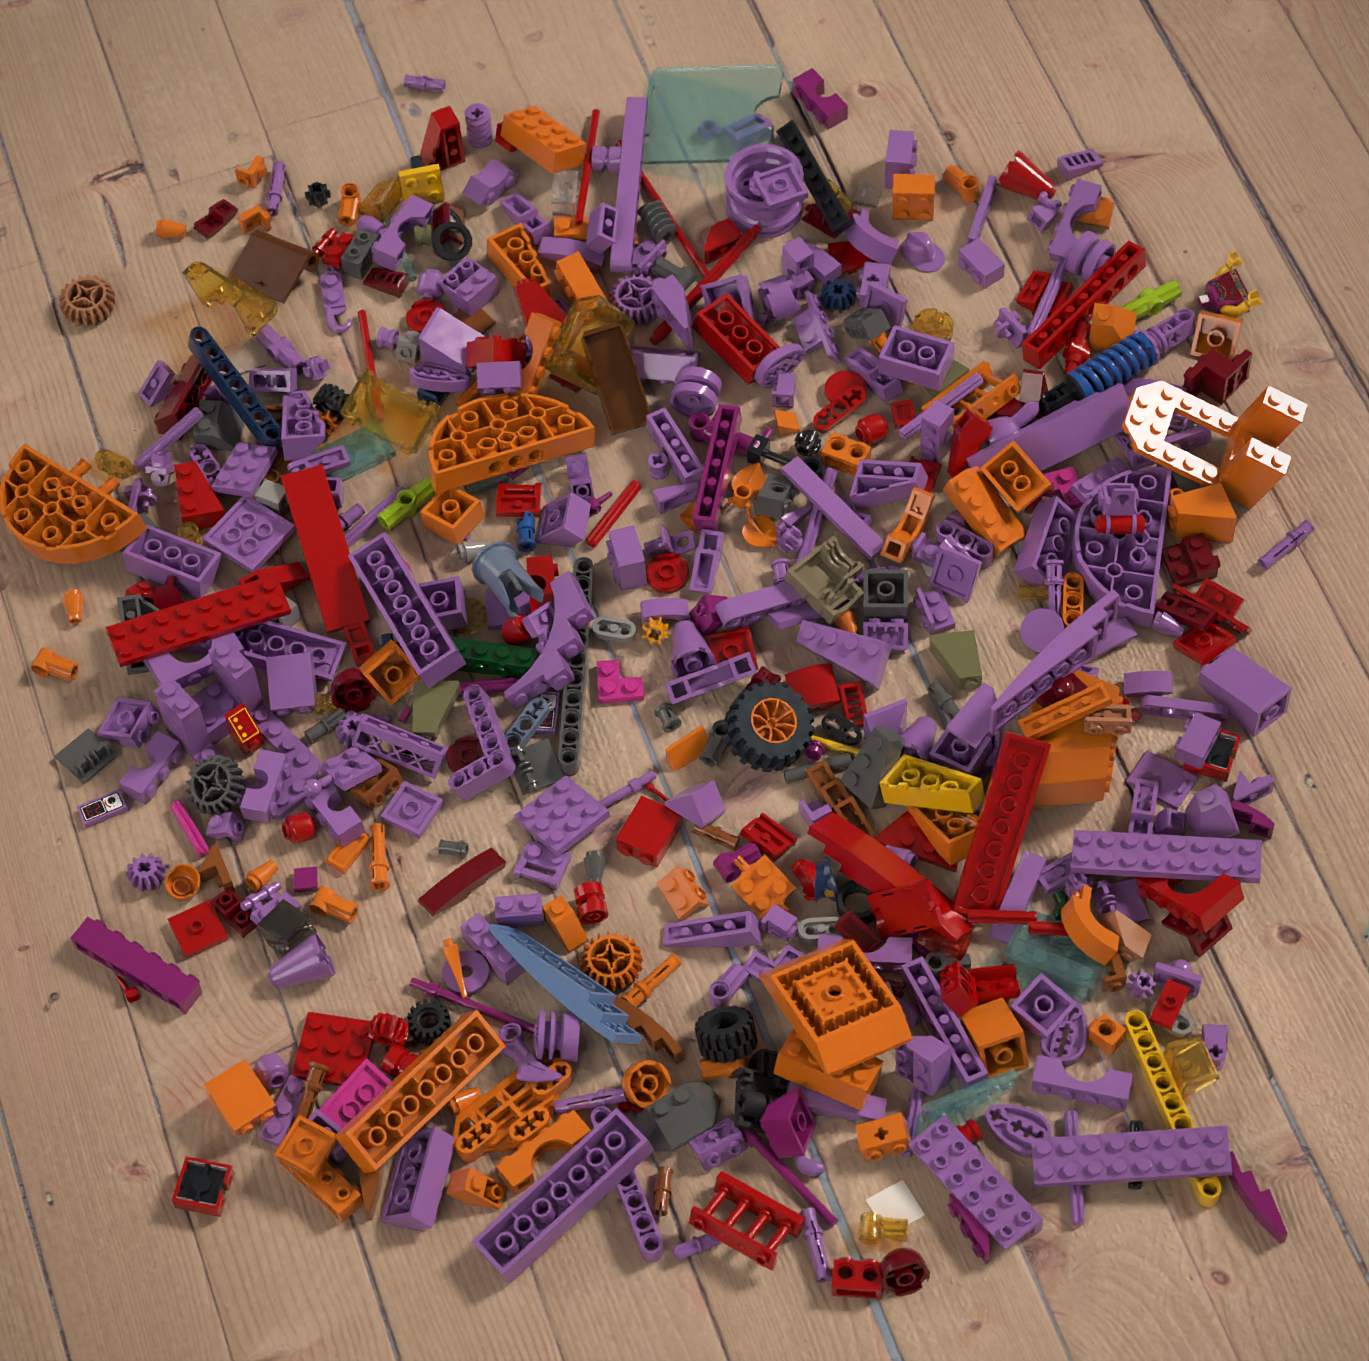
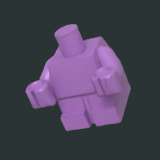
M1045 191L1038 197L1042 204L1034 205L1027 217V220L1040 233L1051 225L1062 206L1059 200L1052 201L1049 199Z

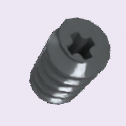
M656 200L642 205L638 209V215L652 234L656 243L658 244L661 240H664L666 245L669 244L677 232V226L666 212L663 204Z

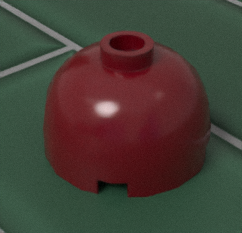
M349 668L335 676L331 684V698L337 709H345L346 713L348 711L358 713L366 710L370 706L369 703L373 699L375 700L376 689L362 674L360 669Z
M898 1248L890 1251L883 1257L879 1267L883 1289L888 1294L889 1291L895 1292L896 1296L910 1295L923 1288L922 1283L925 1279L928 1282L930 1278V1271L924 1258L920 1253L911 1248Z

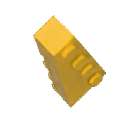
M906 754L900 758L880 782L884 803L974 813L985 799L981 778Z

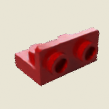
M1015 964L968 970L976 979L978 1003L994 1001L1002 997L1004 1000L1013 999L1021 995Z

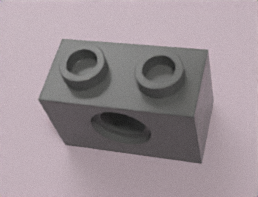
M769 473L757 496L756 514L781 519L784 512H788L791 501L795 499L796 488H793L794 484L787 477Z

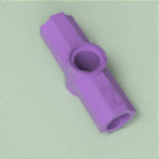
M268 324L260 325L254 336L267 350L270 358L275 363L280 362L285 368H297V376L304 372L302 367L307 365L306 361L294 350L288 338L285 336L281 337Z

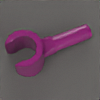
M611 491L596 499L593 497L588 500V503L591 504L589 511L591 515L601 511L600 504L613 495Z

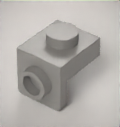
M408 331L398 339L396 359L411 364L416 362L417 352L420 350L418 342L419 332Z

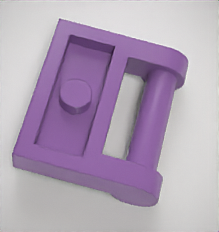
M528 840L522 856L515 866L513 876L518 878L526 877L550 885V888L557 890L572 855L570 852L565 851L558 857L544 844ZM528 865L537 869L554 873V875L550 876L541 872L528 869L526 867Z

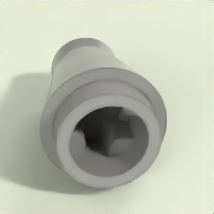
M461 541V544L456 545L459 561L467 563L473 560L479 551L489 545L488 541Z

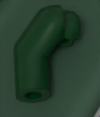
M1063 890L1053 894V898L1059 907L1053 910V915L1057 921L1062 920L1061 909L1068 902Z

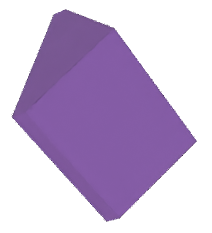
M714 780L688 787L666 801L664 805L701 828L723 815L726 810Z

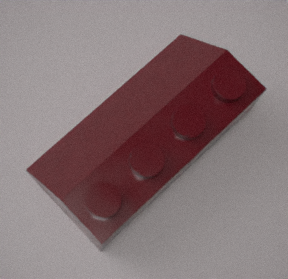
M191 355L187 363L183 364L180 376L173 382L170 394L165 397L161 411L157 412L154 422L159 434L164 435L193 408H198L200 399H204V391L213 382L194 355Z

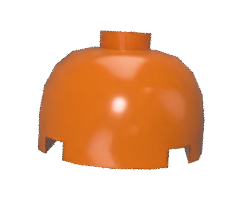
M640 1060L632 1063L625 1070L622 1077L625 1097L632 1104L642 1108L667 1095L669 1085L671 1086V1079L667 1069L663 1064L653 1060Z

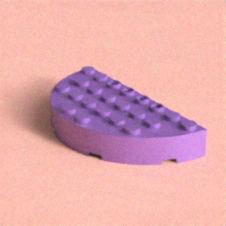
M1143 467V470L1133 472L1127 470L1103 482L1134 484L1139 495L1138 515H1143L1146 523L1143 534H1136L1135 536L1131 534H1097L1095 520L1103 512L1098 501V492L1103 484L1101 483L1083 503L1077 516L1072 538L1071 551L1074 569L1076 573L1083 577L1084 589L1095 602H1098L1114 589L1120 595L1117 618L1127 617L1130 623L1146 628L1151 627L1154 615L1172 470L1166 467Z

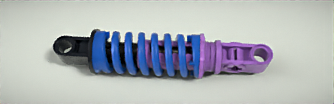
M1182 309L1156 326L1148 328L1147 331L1136 329L1131 335L1119 341L1118 344H1114L1110 349L1104 350L1101 355H1096L1092 360L1086 361L1083 366H1078L1074 370L1062 374L1058 380L1059 385L1044 392L1041 396L1044 417L1073 401H1080L1095 392L1101 393L1118 383L1122 384V381L1127 382L1130 380L1131 375L1136 376L1140 373V370L1144 371L1148 367L1157 365L1160 354H1165L1168 349L1195 334L1194 312L1190 309Z

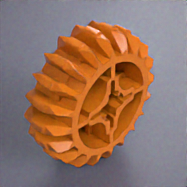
M608 931L606 936L603 937L599 933L597 940L591 938L589 940L590 945H584V952L580 954V968L584 974L606 989L612 988V991L615 993L616 987H620L624 991L625 984L632 986L633 979H638L639 972L642 970L643 956L640 954L641 949L639 946H636L634 939L629 940L627 934L620 937V933L617 931L612 936ZM610 956H612V960L614 961L612 962L613 968H611L609 963Z

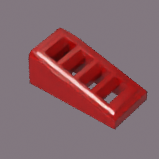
M861 681L839 685L845 719L850 721V718L863 716V720L852 723L858 727L864 726V714L867 713ZM858 692V695L846 697L845 695L848 693ZM849 701H860L858 704L847 705ZM861 708L860 712L849 713L848 711L851 709Z

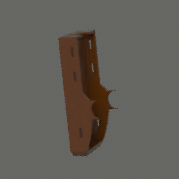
M614 322L585 331L581 337V343L611 436L646 426V415L651 414L638 375L637 364L623 326Z

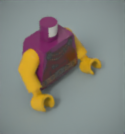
M1230 252L1228 254V264L1224 263L1206 283L1205 295L1197 297L1200 309L1211 306L1216 314L1238 318L1244 313L1250 312L1252 305L1258 307L1262 304L1261 294L1257 290L1248 293L1237 270L1232 269L1233 266H1241L1243 262L1241 257L1234 261L1238 256L1237 252Z

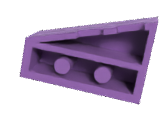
M860 459L849 497L857 510L909 499L914 487L925 490L928 476L921 463Z

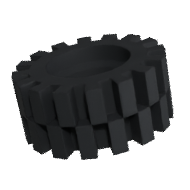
M325 383L314 396L313 405H316L315 408L317 410L320 409L323 413L330 409V414L338 416V422L344 421L353 409V399L349 398L350 395L348 393H344L345 390L338 389L339 387L336 385L333 387L332 384Z
M423 999L424 1004H420L418 1001L415 1003L416 1008L413 1006L410 1008L411 1013L407 1015V1022L410 1034L413 1035L414 1040L417 1041L419 1039L421 1044L427 1041V1045H431V1041L439 1038L451 1026V1019L447 1007L443 1006L441 1001L436 1003L435 999H431V1002L428 1003L427 999ZM433 1015L438 1018L437 1025L432 1028H423L420 1025L421 1019L425 1016Z

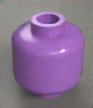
M426 269L425 272L419 274L416 291L422 296V299H436L443 295V289L438 284V281L443 277L440 271Z
M274 1053L261 1056L254 1066V1073L262 1085L268 1089L281 1087L289 1075V1070L282 1058Z

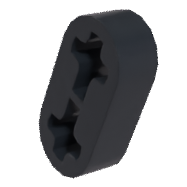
M830 713L822 719L821 725L823 730L848 745H856L862 740L863 733L856 724L837 714ZM834 719H836L835 723L841 726L840 729L838 730L835 727H832L829 730L830 726L827 724L828 721H834ZM855 729L856 738L851 737L848 740L849 736L844 733V730L852 732Z

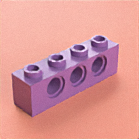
M664 407L646 415L647 431L660 452L666 455L667 463L681 485L697 482L700 487L704 467L667 409Z

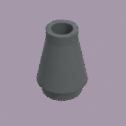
M593 850L586 852L584 863L588 882L596 881L602 884L607 860L602 851Z

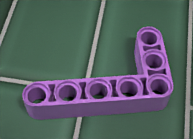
M477 684L468 686L463 693V698L485 756L450 776L448 785L462 800H468L508 778L516 768L492 701Z

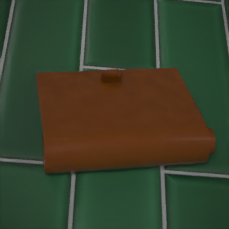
M256 230L250 235L248 242L226 280L285 304L303 270L312 272L316 269L319 263V255L314 251Z

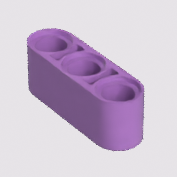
M943 520L937 524L936 543L938 545L952 535L961 545L969 544L971 546L967 552L972 558L982 562L981 569L991 566L993 562V545L989 541L949 520Z

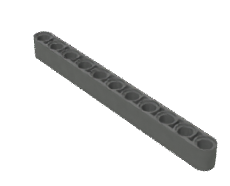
M580 557L574 562L573 576L579 582L581 588L585 589L583 592L592 610L595 578L593 562L588 557ZM591 622L577 630L585 649L567 660L575 680L565 686L563 690L558 752L559 766L562 773L566 776H573L580 769Z

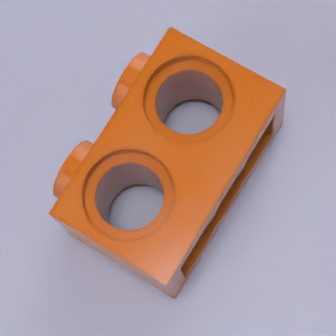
M834 432L831 433L821 450V462L823 465L852 476L856 475L860 459L871 460L870 446L864 442H857L845 435Z

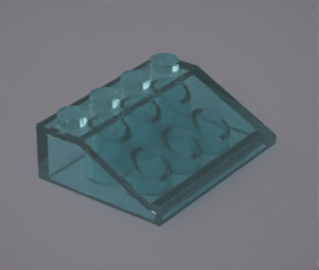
M1037 912V921L1062 922ZM1018 925L1002 959V965L1015 964L1016 974L1035 980L1042 973L1062 991L1087 1001L1091 1000L1106 966L1086 955L1069 936L1031 935L1028 932V925Z

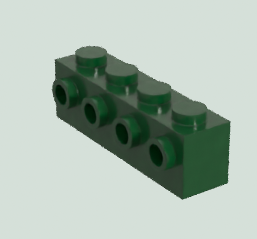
M451 637L466 662L458 671L520 679L539 657V651L536 648Z

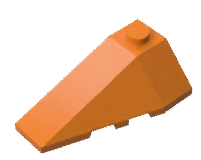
M576 214L555 215L554 237L586 242L589 217L584 216L583 224L577 226L574 223ZM636 227L635 246H634V247H638V228H637V227Z
M904 805L938 854L947 863L953 865L967 858L979 818L976 814Z

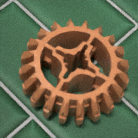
M87 274L85 278H82L79 275V279H71V284L65 283V289H61L59 306L64 317L69 319L71 323L76 322L78 326L84 323L86 327L89 323L96 325V321L100 320L103 322V317H109L110 312L114 311V305L116 304L115 292L111 284L106 282L103 277L99 279L97 275H94L91 278Z

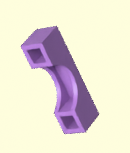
M1079 178L1075 185L1072 184L1069 191V202L1065 203L1062 208L1061 222L1058 221L1055 226V238L1050 240L1047 252H1049L1051 261L1058 262L1060 258L1068 259L1072 247L1078 240L1071 231L1072 225L1079 216L1096 211L1102 195L1101 185Z
M411 195L407 201H403L399 213L394 214L389 227L383 229L380 240L374 242L371 249L373 253L372 262L395 271L404 259L405 243L399 237L408 231H414V226L416 225L425 227L432 218L433 204L414 195Z
M747 652L703 670L665 683V687L671 703L674 705L754 675L757 671L750 653Z
M818 934V949L843 939L842 935ZM889 937L884 946L877 951L863 954L878 974L893 973L901 975V966L912 961V938Z
M1037 1055L1031 1090L1036 1091L1040 1095L1051 1094L1060 1096L1064 1100L1076 1099L1089 1105L1100 1104L1113 1110H1126L1133 1074L1109 1069L1098 1080L1082 1082L1072 1078L1065 1071L1061 1059Z

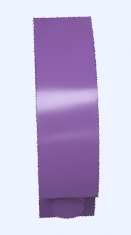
M861 207L859 214H852L850 220L853 225L845 230L847 239L865 256L876 262L891 265L898 251L899 240L886 236L873 228L869 223V210Z

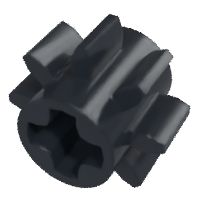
M314 182L308 185L309 191L305 192V198L309 201L310 206L314 205L320 208L328 204L327 198L331 197V193L327 189L326 183Z
M804 430L803 434L798 432L794 439L796 442L794 446L797 452L803 456H810L813 452L817 454L821 447V439L813 430Z

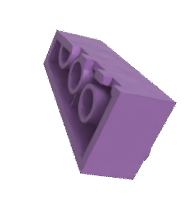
M802 620L796 640L803 648L879 690L892 649L886 641Z

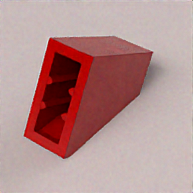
M529 278L517 281L518 285L514 286L513 289L525 328L531 313H541L561 322V326L570 323L568 316L536 280L530 281Z

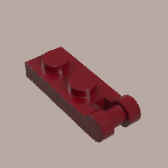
M1169 591L1162 595V600L1155 604L1154 609L1156 614L1158 611L1161 613L1166 612L1175 620L1204 632L1207 631L1218 617L1216 610Z

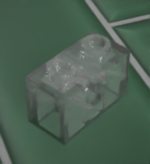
M564 170L553 174L551 200L553 216L576 214L581 184L578 171Z

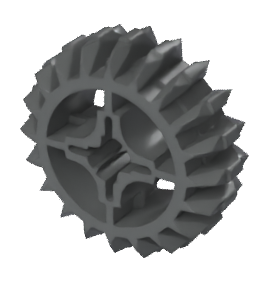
M218 754L215 756L208 755L207 760L204 758L200 759V765H193L195 771L189 772V775L192 777L186 783L190 787L185 791L191 794L188 800L193 802L194 808L198 809L201 813L213 816L225 811H232L231 805L238 806L237 798H243L240 791L246 789L241 783L246 779L241 776L244 771L238 768L239 764L232 761L227 756L224 757ZM211 783H216V785L220 786V788L215 787V785Z

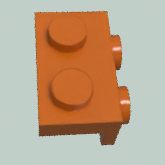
M1101 197L1095 212L1085 213L1074 222L1109 228L1115 204L1111 202L1110 198Z
M676 866L659 880L657 885L678 919L684 920L698 907L707 908L710 904L706 900V892L694 881L696 877L693 872L688 868L684 869Z

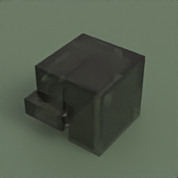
M284 899L257 924L268 946L274 950L279 960L310 935L317 933L309 916Z

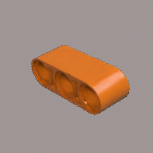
M1075 572L1068 573L1064 577L1062 620L1065 628L1083 614L1084 580L1080 574Z

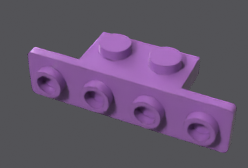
M807 290L804 294L810 308L793 318L803 348L806 350V353L810 354L824 345L828 357L839 364L842 362L839 356L841 351L837 344L834 343L833 338L835 335L831 328L828 327L827 322L829 320L821 308L822 301L817 294L813 295Z

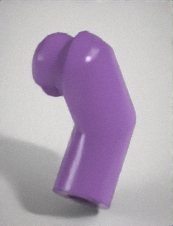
M806 1154L794 1157L798 1170L801 1173L817 1176L824 1172L822 1162L807 1159Z

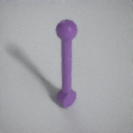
M348 711L346 715L350 717L354 711ZM390 714L385 716L369 715L376 719L384 720L386 723L392 721Z

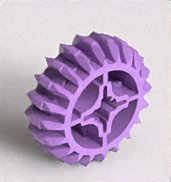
M633 273L631 278L625 275L624 280L618 279L617 284L612 285V290L608 294V305L616 320L621 319L623 324L628 321L630 326L633 323H637L640 326L641 322H645L648 325L649 319L655 321L657 315L655 309L657 307L651 298L653 292L650 276L644 278L643 274H641L639 277H636Z

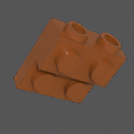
M368 753L381 764L382 772L346 791L354 795L357 802L372 810L375 806L382 805L385 797L391 791H397L403 779L396 767L374 754Z

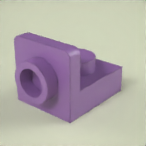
M921 532L919 538H915L911 544V550H913L912 560L934 568L937 558L935 556L936 548L939 545L926 540V533Z

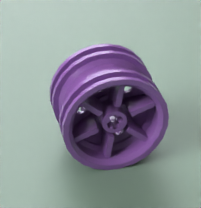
M771 144L753 145L737 152L727 164L725 170L727 216L743 234L756 224L761 228L757 238H774L792 230L802 218L804 199L769 211L753 180L754 175L792 163L804 184L803 167L799 159L789 150Z

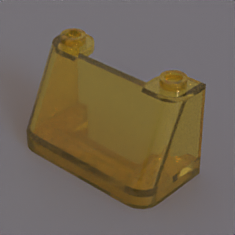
M201 261L191 263L182 272L203 305L209 308L211 306L210 303L213 301H218L221 305L227 301L235 309L245 325V331L252 337H255L278 313V306L272 298L232 273Z
M600 295L583 297L576 300L564 321L560 336L552 347L553 354L547 360L546 370L594 395H598L581 343L582 335L587 330L616 322L623 326L627 339H629L636 322Z
M364 368L340 411L344 417L343 421L351 426L356 424L399 446V450L407 455L416 454L443 415L441 407L433 402H430L427 406L425 400L422 399L420 401L385 383L384 379L375 377L373 371Z

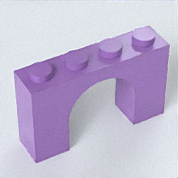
M234 632L208 640L212 648L227 638L245 657L244 648ZM170 653L143 660L158 687L170 678H173L182 688L190 685H196L209 676H215L209 653L203 659L192 663L178 661Z

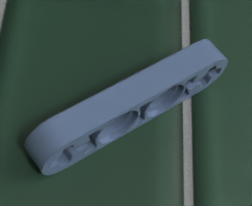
M535 698L529 702L504 735L507 743L512 739H517L519 741L517 746L523 748L527 745L538 727L550 713L545 699ZM541 706L543 707V710H542V711H541V710H538L537 712L535 711V708H536V707H541ZM524 722L532 723L531 728L528 730H521L520 726Z

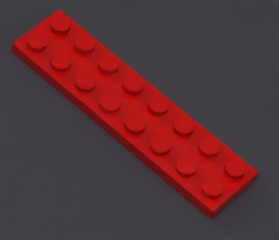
M277 574L107 626L106 632L121 668L290 615L291 608Z
M1005 731L952 903L953 911L968 915L970 909H1000L1049 754L1050 743Z

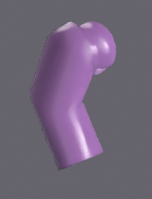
M896 997L903 1012L907 1015V1024L916 1027L918 1021L921 1020V1014L914 1003Z

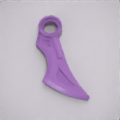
M508 1023L500 1029L499 1037L506 1046L502 1050V1055L511 1057L516 1061L518 1065L517 1080L547 1082L563 1078L560 1073L546 1067L534 1057L523 1043L525 1036L520 1025ZM510 1033H517L515 1038L506 1039Z

